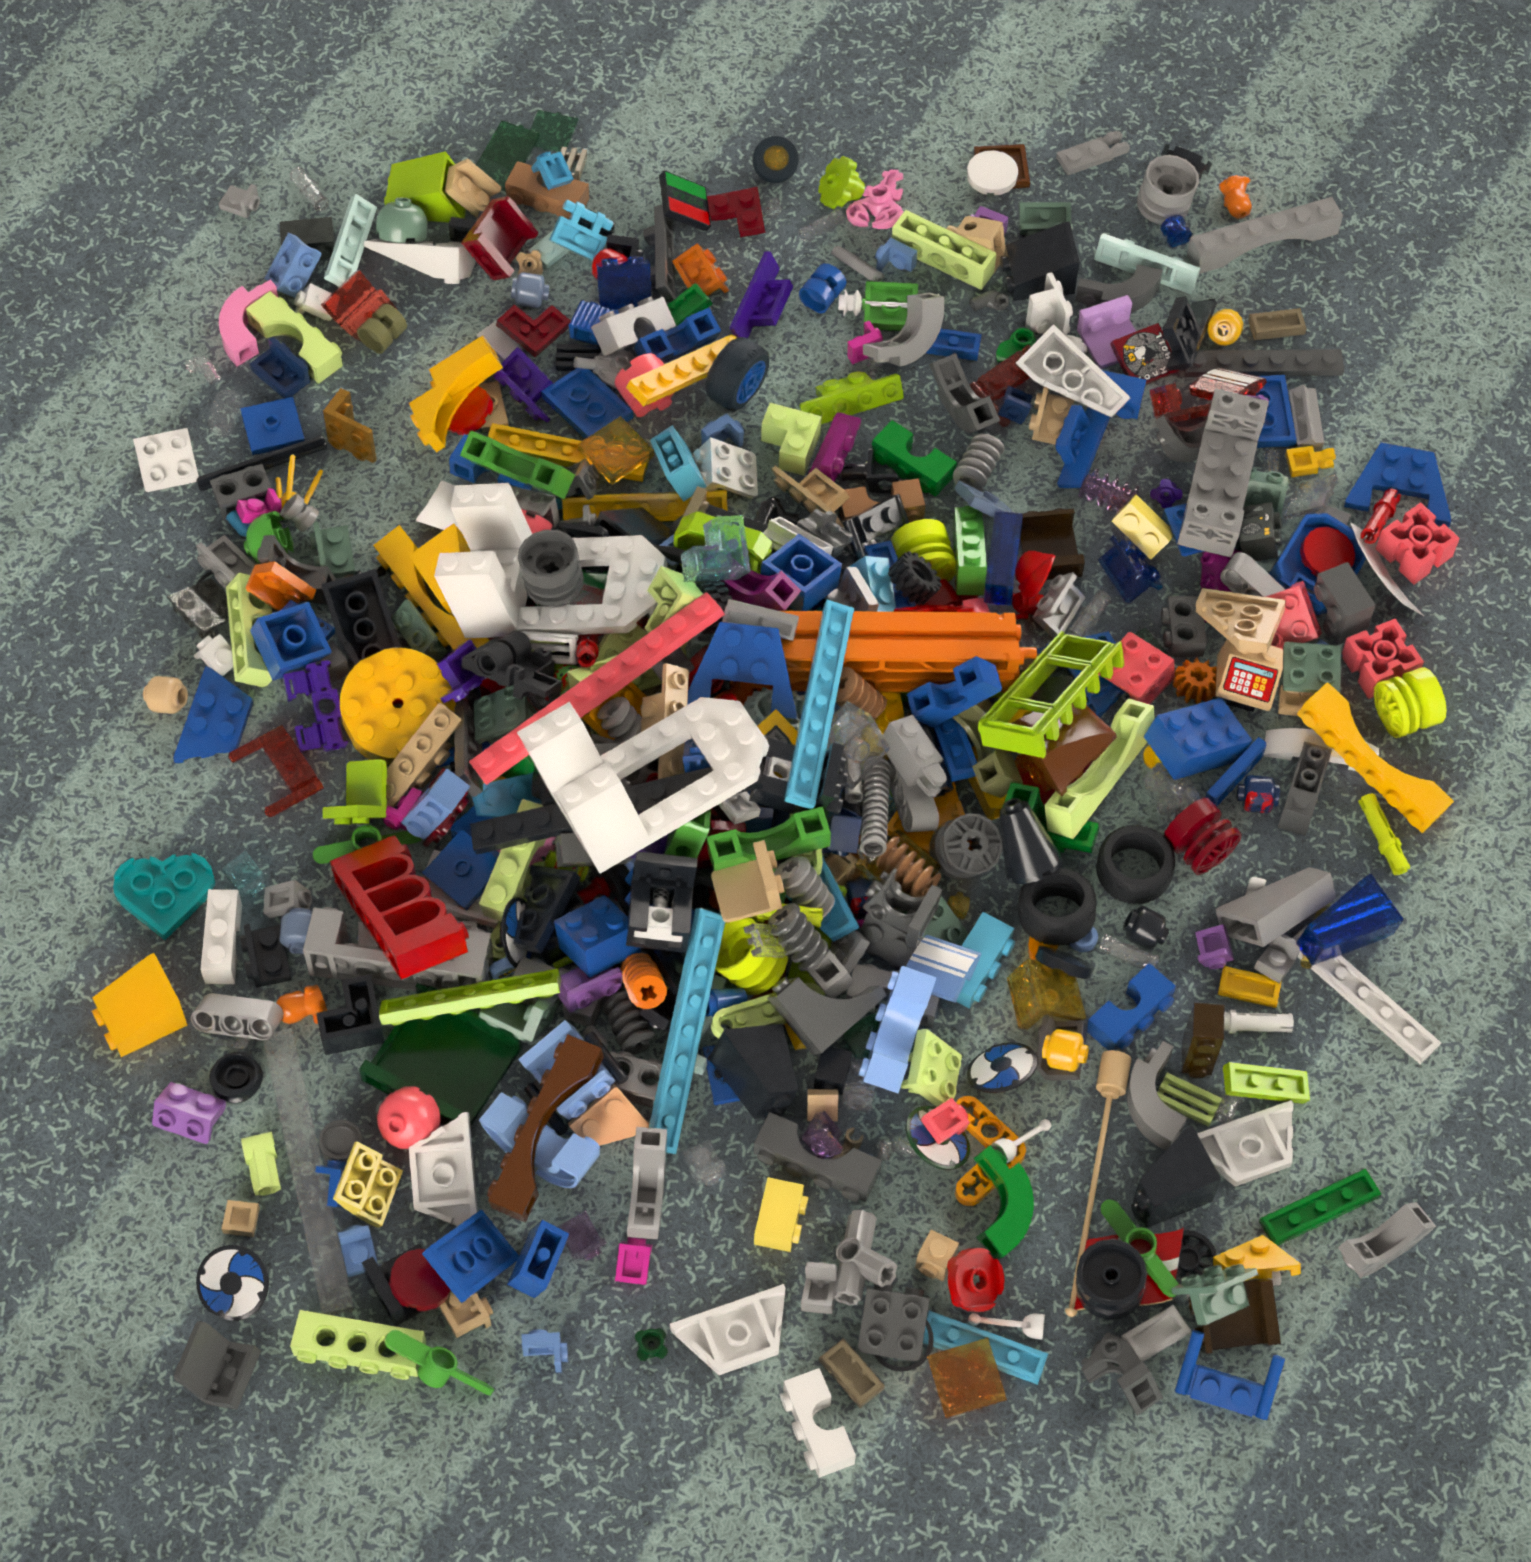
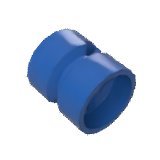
M826 263L820 264L811 275V278L799 290V298L806 307L820 314L825 313L835 301V298L846 287V278L835 266Z

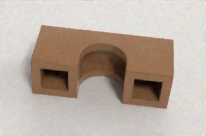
M518 161L505 182L506 196L514 200L517 205H528L539 212H550L558 217L563 216L569 219L571 216L570 212L562 209L566 199L574 203L578 201L585 206L589 201L588 183L574 179L570 184L548 190V188L541 186L542 175L540 171L533 173L531 165Z
M919 478L892 482L891 496L900 494L909 523L924 519L925 501ZM865 486L844 489L850 498L838 508L841 522L880 502L873 501L868 497Z

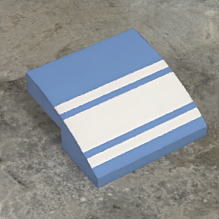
M926 935L915 949L906 967L937 977L931 995L956 1003L965 981L971 980L981 953Z

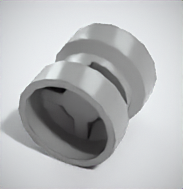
M298 494L293 495L280 512V516L285 520L294 522L295 527L301 532L306 531L319 514L315 507L306 505L304 499Z

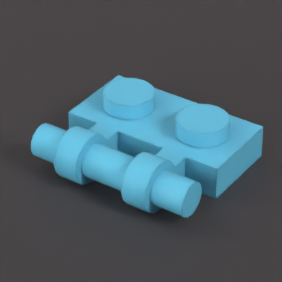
M566 199L562 209L570 212L571 216L569 219L563 216L558 217L549 241L593 261L595 255L604 249L607 237L599 234L602 227L610 231L613 221L605 218V214L601 212L594 213L584 208L585 205L578 201L574 203ZM580 217L591 222L590 229L578 224Z

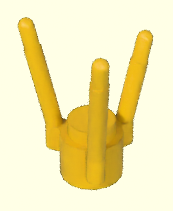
M295 455L290 456L286 492L283 496L281 478L277 477L275 479L276 494L281 499L282 508L293 495L297 494L292 492ZM321 469L318 470L304 497L306 505H308L323 474Z

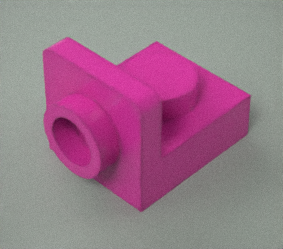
M869 320L864 322V335L857 336L853 340L848 341L847 357L852 365L871 358L863 355V344L883 341L880 330L874 328Z
M268 488L264 502L253 498L238 500L236 511L242 523L251 524L255 518L272 511H277L280 514L282 503L275 490Z
M412 787L407 796H402L397 809L387 805L386 818H382L385 825L393 830L401 828L407 831L406 826L401 822L423 792Z
M628 1237L627 1241L620 1242L615 1281L641 1285L647 1284L652 1245L646 1244L645 1238Z

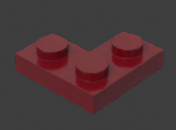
M758 187L707 196L711 221L737 218L740 238L766 233Z
M514 304L497 319L496 326L536 358L569 328L571 320L553 305L533 320Z

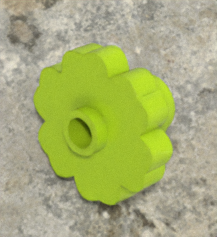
M842 156L840 159L834 158L826 166V174L821 177L818 192L821 193L820 202L831 209H835L837 206L843 207L848 201H857L862 197L865 184L861 181L859 173L855 171L857 167L856 162Z

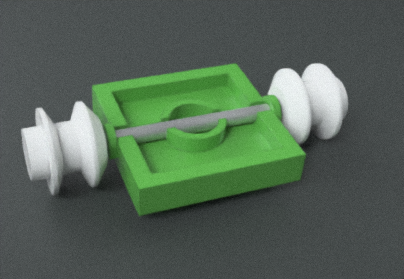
M866 281L865 298L861 301V294L858 290H856L854 295H848L845 289L844 295L839 294L838 310H843V316H845L847 311H853L854 315L857 316L861 312L862 306V310H865L864 322L869 320L873 327L879 330L901 331L907 319V296L918 294V284Z

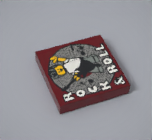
M1159 323L1112 340L1110 343L1124 375L1146 379V385L1180 371H1168L1166 367L1172 350L1168 341L1164 339Z

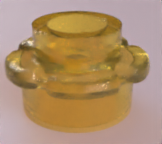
M957 892L955 896L951 895L947 902L958 919L963 920L966 917L970 905V898L963 896L961 892Z

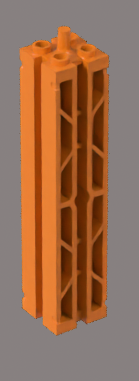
M781 611L799 616L794 641L781 638L791 690L806 691L823 611ZM854 611L843 667L852 668L879 692H911L929 681L939 685L955 681L953 668L977 656L996 665L1002 687L1000 693H1005L1019 678V665L1024 664V659H1036L1037 649L1036 647H1019L1021 625L1016 624L1015 613L999 615L988 612ZM739 682V691H751L752 689L761 691L763 687L769 690L773 688V685Z

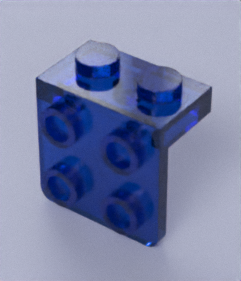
M643 256L629 257L628 261L618 262L617 258L602 259V263H596L599 305L601 307L618 310L633 304L635 308L638 307L637 302L652 296L649 259L644 260Z

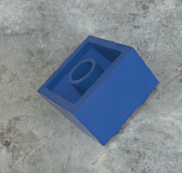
M309 602L257 618L250 630L272 681L283 678V674L302 671L308 664L316 663L332 653Z

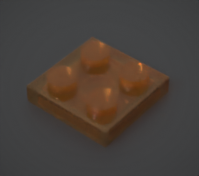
M988 1338L927 1356L946 1419L1007 1401Z

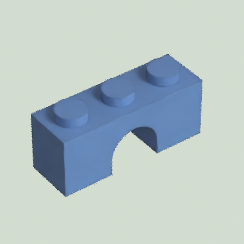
M446 769L436 779L431 788H428L418 798L401 823L406 826L410 834L425 840L454 810L470 788V785L449 769Z

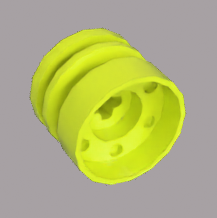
M934 519L916 520L896 530L891 537V542L898 559L905 552L911 551L912 554L917 553L919 558L921 556L925 558L924 562H929L932 565L931 569L937 571L936 576L940 577V579L950 581L956 575L955 555L950 547L951 542L942 522Z
M1425 667L1404 673L1401 678L1397 676L1378 682L1374 687V702L1378 716L1388 733L1394 738H1401L1407 734L1415 733L1418 728L1425 729L1443 723L1446 718L1447 708L1442 688L1434 674Z
M748 917L729 923L725 922L715 970L723 977L729 979L737 988H743L746 994L759 995L769 990L779 981L785 971L788 954L784 951L785 946L780 945L777 939L772 934L766 932L765 928L754 919Z

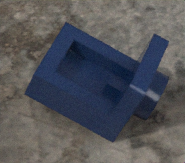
M1008 385L998 415L1022 425L1031 410L1032 405L1030 403L1033 396Z

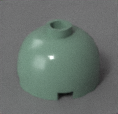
M396 198L395 202L386 204L378 213L375 234H379V238L395 243H406L407 238H415L414 243L424 241L428 237L426 215L418 205L411 203L410 199Z

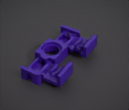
M328 660L321 661L320 664L310 663L306 666L305 671L283 674L288 702L295 699L297 694L305 693L306 696H310L311 693L316 722L312 723V727L303 728V725L294 727L299 753L321 748V745H324L322 749L325 752L345 748L348 745V741L343 740L339 719H341L340 700L337 689H332L328 672L331 662ZM289 680H292L294 694H292ZM323 699H330L335 704V710L331 713H323L319 709V702ZM300 730L303 731L305 744H303Z

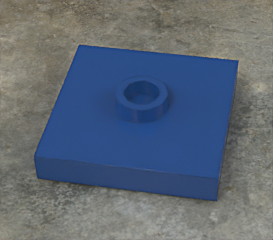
M293 397L240 408L252 456L279 450L305 441Z
M461 829L422 873L467 911L484 892L497 858L490 852L476 855L473 850L472 837Z

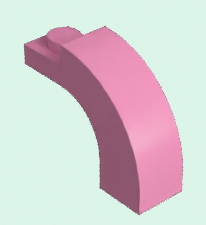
M271 280L256 286L250 292H247L241 286L227 298L221 308L219 330L223 347L227 356L236 366L259 354L256 338L246 328L248 324L246 308L269 291L278 297L277 287Z

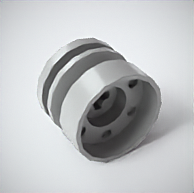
M1164 155L1152 160L1146 169L1143 183L1137 196V207L1141 214L1149 221L1158 225L1170 226L1182 221L1190 210L1199 184V174L1195 167L1186 159L1173 155Z

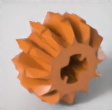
M1198 657L1194 659L1193 663L1186 659L1182 666L1176 668L1173 687L1177 688V697L1185 695L1184 701L1186 704L1191 699L1195 700V704H1199L1201 700L1206 702L1212 700V697H1216L1217 666L1209 667V659L1204 663H1201Z

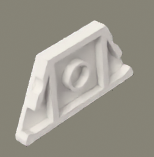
M1290 1100L1197 1133L1216 1171L1236 1187L1291 1167L1293 1158V1102Z
M464 1112L444 1127L441 1126L432 1132L427 1139L420 1140L409 1147L414 1210L459 1226L478 1212L470 1116L468 1112Z
M782 1284L670 1323V1330L718 1375L779 1354L786 1288Z

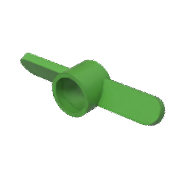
M363 825L353 832L352 840L317 847L313 851V859L319 864L329 863L333 859L361 849L362 847H359L357 844L364 838H373L378 842L395 835L401 845L417 843L422 839L413 836L408 830L381 836L379 830L374 826Z
M1105 1200L1101 1205L1102 1215L1123 1242L1130 1244L1135 1239H1144L1149 1242L1152 1249L1146 1254H1140L1145 1262L1146 1271L1166 1296L1175 1297L1176 1295H1173L1171 1288L1179 1285V1283L1156 1255L1157 1240L1154 1233L1147 1228H1137L1117 1201Z
M392 1330L386 1335L385 1345L388 1349L420 1365L418 1367V1376L426 1385L433 1388H441L452 1376L486 1395L491 1396L494 1392V1388L487 1383L458 1369L457 1359L448 1349L438 1346L430 1348L398 1330Z

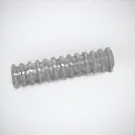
M880 757L868 759L864 765L860 849L865 855L871 857L883 855L887 849L890 763Z

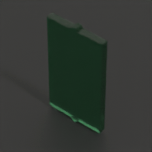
M501 121L476 166L501 186V190L506 191L505 182L517 161L526 162L540 137V133L523 128V125L517 126Z

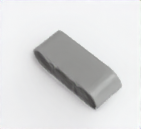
M1242 552L1235 553L1220 575L1222 582L1233 593L1265 597L1286 590L1256 561Z
M888 759L887 761L890 763L889 786L904 830L906 832L935 831L939 825V814L934 798L926 795L919 785L908 787L891 760Z
M210 993L201 1000L192 1013L190 1020L197 1030L204 1033L267 1040L282 1021L284 1013L282 1008L272 1001Z

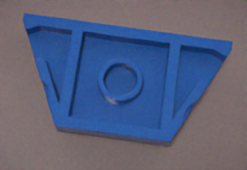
M205 666L173 757L174 763H183V760L201 756V758H206L216 753L224 754L238 750L253 705V699L210 667Z

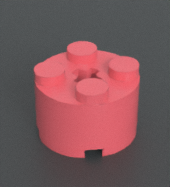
M648 353L634 358L630 361L632 365L626 371L622 368L617 374L615 387L637 417H643L656 408L662 411L671 405V397L674 393L643 407L626 388L630 380L665 365L655 354Z

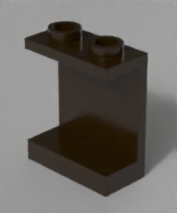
M1057 508L1039 512L1028 511L1019 514L1020 521L1017 528L1022 554L1027 551H1038L1056 556L1046 580H1053L1058 575L1063 576L1072 572L1077 577L1083 576L1085 561L1083 554H1078L1073 530L1074 508Z
M1256 1279L1243 1281L1250 1306L1207 1325H1197L1196 1322V1327L1193 1330L1205 1334L1200 1351L1208 1354L1213 1353L1212 1350L1256 1344L1268 1346L1281 1344L1273 1280ZM1189 1296V1297H1188L1189 1310H1190L1191 1315H1195V1314H1194V1310H1193V1306H1192V1303H1191V1299H1190V1296Z

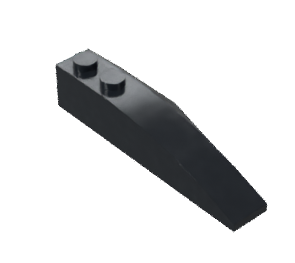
M376 569L321 584L337 637L354 665L384 649L401 648Z

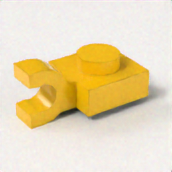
M1313 445L1286 449L1285 454L1291 478L1318 474L1319 467L1321 469L1334 468L1333 460L1336 459L1334 448L1314 452Z

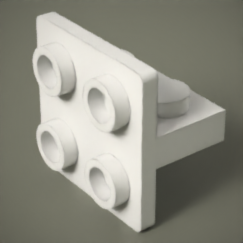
M1051 272L1046 274L1044 291L1029 296L1025 327L1033 333L1044 334L1054 324L1067 337V333L1070 332L1069 321L1070 316L1073 315L1071 303L1066 301L1063 296V288L1060 281H1056Z

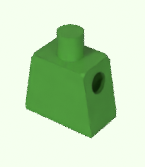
M711 809L670 832L665 846V855L697 858L710 830Z

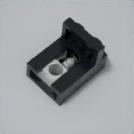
M768 737L766 740L769 744V749L766 757L762 758L760 764L764 788L751 790L749 801L791 814L810 810L784 801L795 745ZM834 742L825 753L816 804L814 808L823 806L827 823L830 822L834 815L838 816L841 811L843 799L839 798L840 791L844 789L848 779V773L844 772L846 758L842 757L844 745ZM773 771L780 773L783 778L777 777Z
M637 852L631 879L626 946L686 953L690 936L692 895L697 858Z

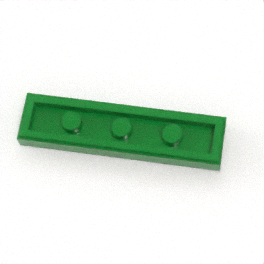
M1365 1168L1261 1217L1259 1223L1270 1241L1279 1246L1380 1198L1382 1193Z

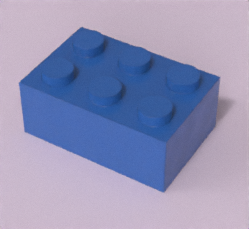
M1222 698L1159 714L1143 736L1174 780L1234 763L1253 741Z

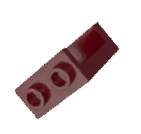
M509 196L491 200L461 244L487 275L496 281L510 278L515 271L510 264L526 241L536 238L539 232L517 207L516 202Z

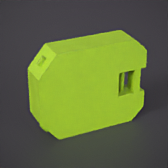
M698 511L682 517L674 534V547L700 556H706L716 544L722 542L745 566L758 574L761 573L762 562L772 554V541L761 531ZM680 564L688 574L695 575L688 571L689 566Z

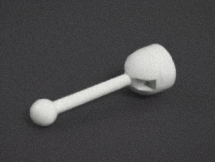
M1043 1119L1040 1121L1039 1126L1015 1141L1003 1138L995 1141L991 1146L993 1149L999 1150L1006 1158L1007 1163H1009L1016 1156L1018 1145L1041 1131L1050 1130L1051 1122Z
M972 1313L968 1317V1322L973 1326L983 1323L1022 1328L1023 1333L1027 1337L1043 1339L1045 1314H1029L1023 1321L980 1317L977 1313Z

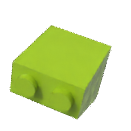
M446 151L391 164L387 192L384 197L385 205L395 202L396 198H408L411 200V203L418 205L424 211L427 221L448 223L451 217L464 218L466 211L463 206L445 192L448 169L455 165Z

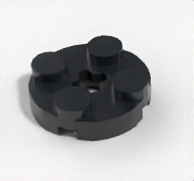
M1165 144L1161 156L1173 155L1186 159L1195 167L1199 174V179H1201L1202 174L1207 175L1212 166L1210 161L1205 165L1201 162L1202 156L1175 146L1173 151L1169 149L1170 144Z

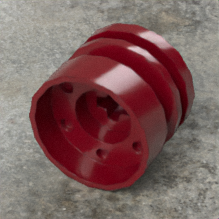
M1209 798L1199 799L1186 807L1176 816L1164 832L1165 838L1170 842L1176 854L1185 852L1183 860L1187 865H1191V869L1196 875H1203L1223 862L1233 852L1242 838L1241 832L1237 828H1232V823L1229 819L1219 821L1222 815L1221 811Z

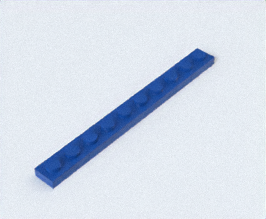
M891 541L864 546L866 556L888 558L890 567L898 560ZM892 583L896 608L916 606L915 601L912 603L907 596L904 598L901 595L903 592L901 590L897 591L895 588L896 584ZM953 717L935 726L934 736L951 781L955 782L976 777L972 766L977 761L964 728Z

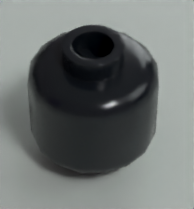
M1141 906L1137 910L1132 909L1123 925V930L1126 931V938L1130 942L1148 950L1153 949L1158 943L1162 945L1169 934V929L1166 928L1165 916L1145 906Z

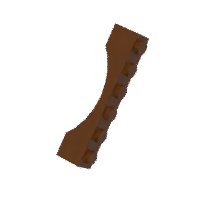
M569 1034L564 1043L559 1042L553 1056L556 1060L551 1070L546 1069L540 1082L542 1089L538 1097L534 1096L529 1103L527 1109L529 1116L525 1125L520 1124L514 1136V1141L516 1142L512 1152L505 1154L500 1166L502 1173L498 1181L495 1179L492 1181L487 1192L488 1202L492 1209L525 1223L539 1196L535 1181V1157L542 1131L557 1107L596 1075L604 1059L600 1047Z

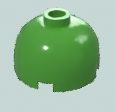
M272 511L255 518L247 529L244 549L249 557L252 556L258 564H260L257 559L258 549L261 547L263 536L274 535L287 554L288 550L294 553L291 532L288 527H282L279 521L284 519L277 511Z

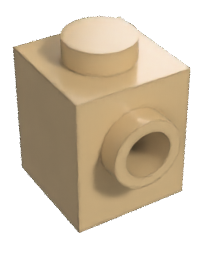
M930 1230L917 1255L915 1268L929 1278L944 1281L948 1274L947 1263L951 1257L957 1256L959 1243Z

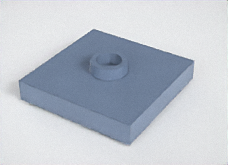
M958 481L954 489L971 507L1013 528L1018 525L1020 518L1004 502L1000 501L997 496L988 491L983 493Z

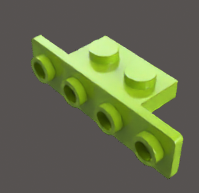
M852 372L848 377L838 380H826L822 385L816 386L815 390L818 398L799 404L800 411L821 416V424L833 421L838 412L854 415L902 400L904 395L901 377L896 373L873 380L865 372Z

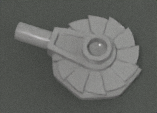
M624 349L606 356L601 352L594 359L575 357L573 365L574 368L593 370V373L598 374L604 384L616 389L615 379L622 368L625 371L632 366L630 361L635 356L630 351L627 352Z

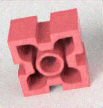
M1421 502L1405 513L1402 523L1397 519L1384 528L1380 533L1375 548L1390 563L1396 560L1400 564L1398 571L1413 585L1430 574L1433 564L1438 568L1452 558L1460 539L1445 524L1438 527L1434 523L1436 516Z
M1396 619L1377 625L1372 635H1369L1365 630L1346 638L1341 653L1343 655L1342 659L1351 673L1356 671L1360 673L1358 683L1368 699L1374 697V687L1378 682L1397 676L1401 678L1404 673L1422 668L1424 661L1413 644L1407 647L1404 644L1407 635Z

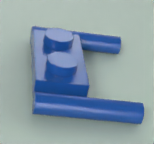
M1192 1330L1175 1392L1189 1395L1192 1399L1250 1417L1254 1415L1259 1419L1268 1420L1285 1358L1273 1355L1265 1384L1262 1385L1212 1368L1197 1365V1358L1205 1334Z

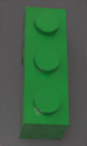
M891 420L872 440L875 461L881 465H888L902 479L907 478L911 480L919 478L922 492H929L936 497L953 479V472L956 469L957 462L936 448L924 457L911 455L909 451L913 445V433Z

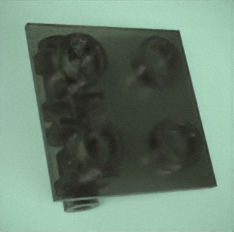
M212 578L167 596V599L172 603L173 611L182 616L184 622L189 623L191 629L196 627V631L201 639L208 635L213 639L216 634L214 628L229 621L226 592Z

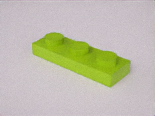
M1232 1062L1223 1065L1225 1095L1283 1102L1292 1100L1293 1103L1301 1104L1310 1101L1307 1071Z

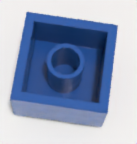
M798 534L762 562L760 574L771 576L782 571L801 590L788 607L794 611H808L838 587L842 563L801 534Z
M605 895L554 920L559 948L589 978L624 961L628 956L641 952L640 947L626 946L628 917Z

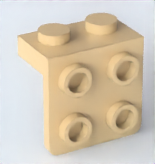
M765 840L753 843L756 860L712 872L711 878L724 922L729 923L782 909L779 893L785 891L780 874L774 876L773 869L778 868L774 851H767Z

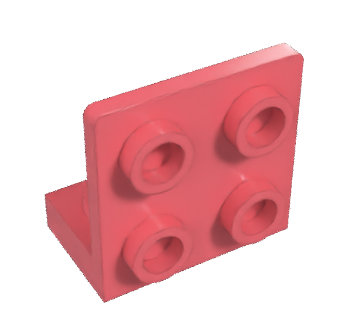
M1304 581L1292 584L1286 590L1265 596L1286 600L1285 611L1271 642L1272 646L1283 649L1284 642L1305 643L1319 638L1322 634Z
M1128 632L1121 640L1125 666L1123 668L1113 667L1112 678L1105 679L1130 694V699L1150 705L1174 679V659L1134 633Z

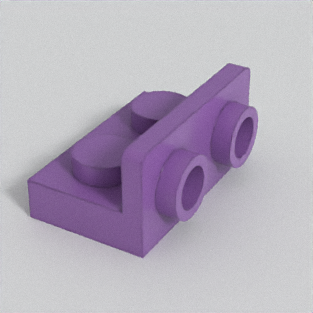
M578 967L561 975L560 993H557V996L569 1013L579 1008H586L593 1001L603 996L613 995L618 989L622 988V971L619 967L615 969L611 967L589 978Z

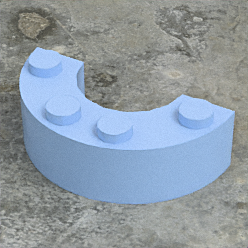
M901 966L899 972H892L887 986L888 989H891L887 1003H880L875 1020L880 1021L876 1033L870 1032L865 1049L870 1050L868 1059H863L858 1075L863 1076V1082L899 1093L908 1066L913 1041L937 977L905 966Z
M501 1092L479 1119L487 1134L506 1153L512 1152L516 1143L514 1141L516 1130L520 1124L525 1125L529 1116L527 1105L517 1096L511 1098ZM546 1125L537 1145L535 1167L538 1170L535 1174L556 1186L574 1188L599 1157L600 1146L592 1138L587 1136L582 1138L575 1133L570 1138L564 1139Z

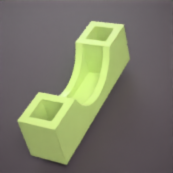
M269 291L246 308L249 324L265 338L280 335L289 336L297 339L303 345L298 355L306 361L309 366V376L318 384L343 366L342 351L339 346L334 342L330 343L324 338V335L317 327L313 328L310 326L301 313H295L290 309L282 297L278 298Z
M522 799L517 813L543 806ZM546 839L501 849L479 902L484 916L502 922L503 912L507 903L514 897L522 898L523 884L529 864L538 848L544 846Z

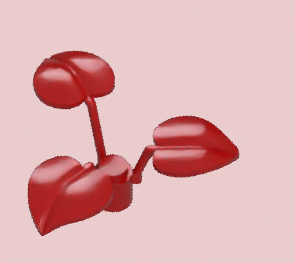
M1027 551L1020 557L1015 571L1016 580L1020 583L1018 586L1019 593L1014 594L986 585L985 591L1013 598V608L1020 613L1015 615L1016 620L1028 619V614H1035L1038 609V602L1044 597L1039 592L1048 577L1056 556L1038 551ZM959 595L962 601L978 598L979 596Z

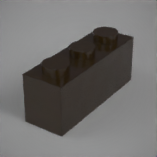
M1193 1004L1182 1039L1181 1073H1188L1193 1078H1204L1207 1075H1212L1224 1040L1225 1005Z

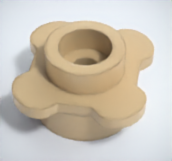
M533 250L528 254L520 252L517 255L516 260L519 262L520 268L518 275L522 272L539 275L543 273V264L539 251Z

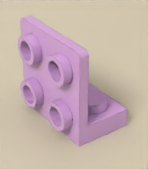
M1128 295L1080 310L1077 331L1100 369L1119 363L1110 345L1112 340L1136 332L1129 320L1132 301Z

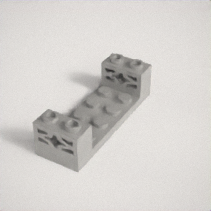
M1215 388L1205 422L1177 545L1232 557L1241 530L1245 512L1243 506L1257 443L1264 425L1269 401Z
M324 907L323 909L313 908L303 947L310 976L345 980L371 974L373 985L416 991L415 986L417 983L426 988L427 986H432L437 990L489 981L491 975L489 967L494 962L491 933L472 928L467 930L469 934V939L465 940L467 953L455 957L454 961H445L401 980L379 947L368 949L361 948L357 944L348 943L349 936L344 914L332 907Z

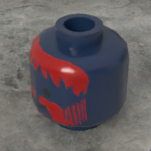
M1248 775L1244 779L1243 784H1238L1236 799L1237 801H1242V807L1245 811L1270 813L1273 807H1278L1280 786L1275 784L1272 777Z
M872 878L849 880L845 883V888L847 889L845 899L855 918L865 917L868 913L862 907L868 898L865 892L874 881Z

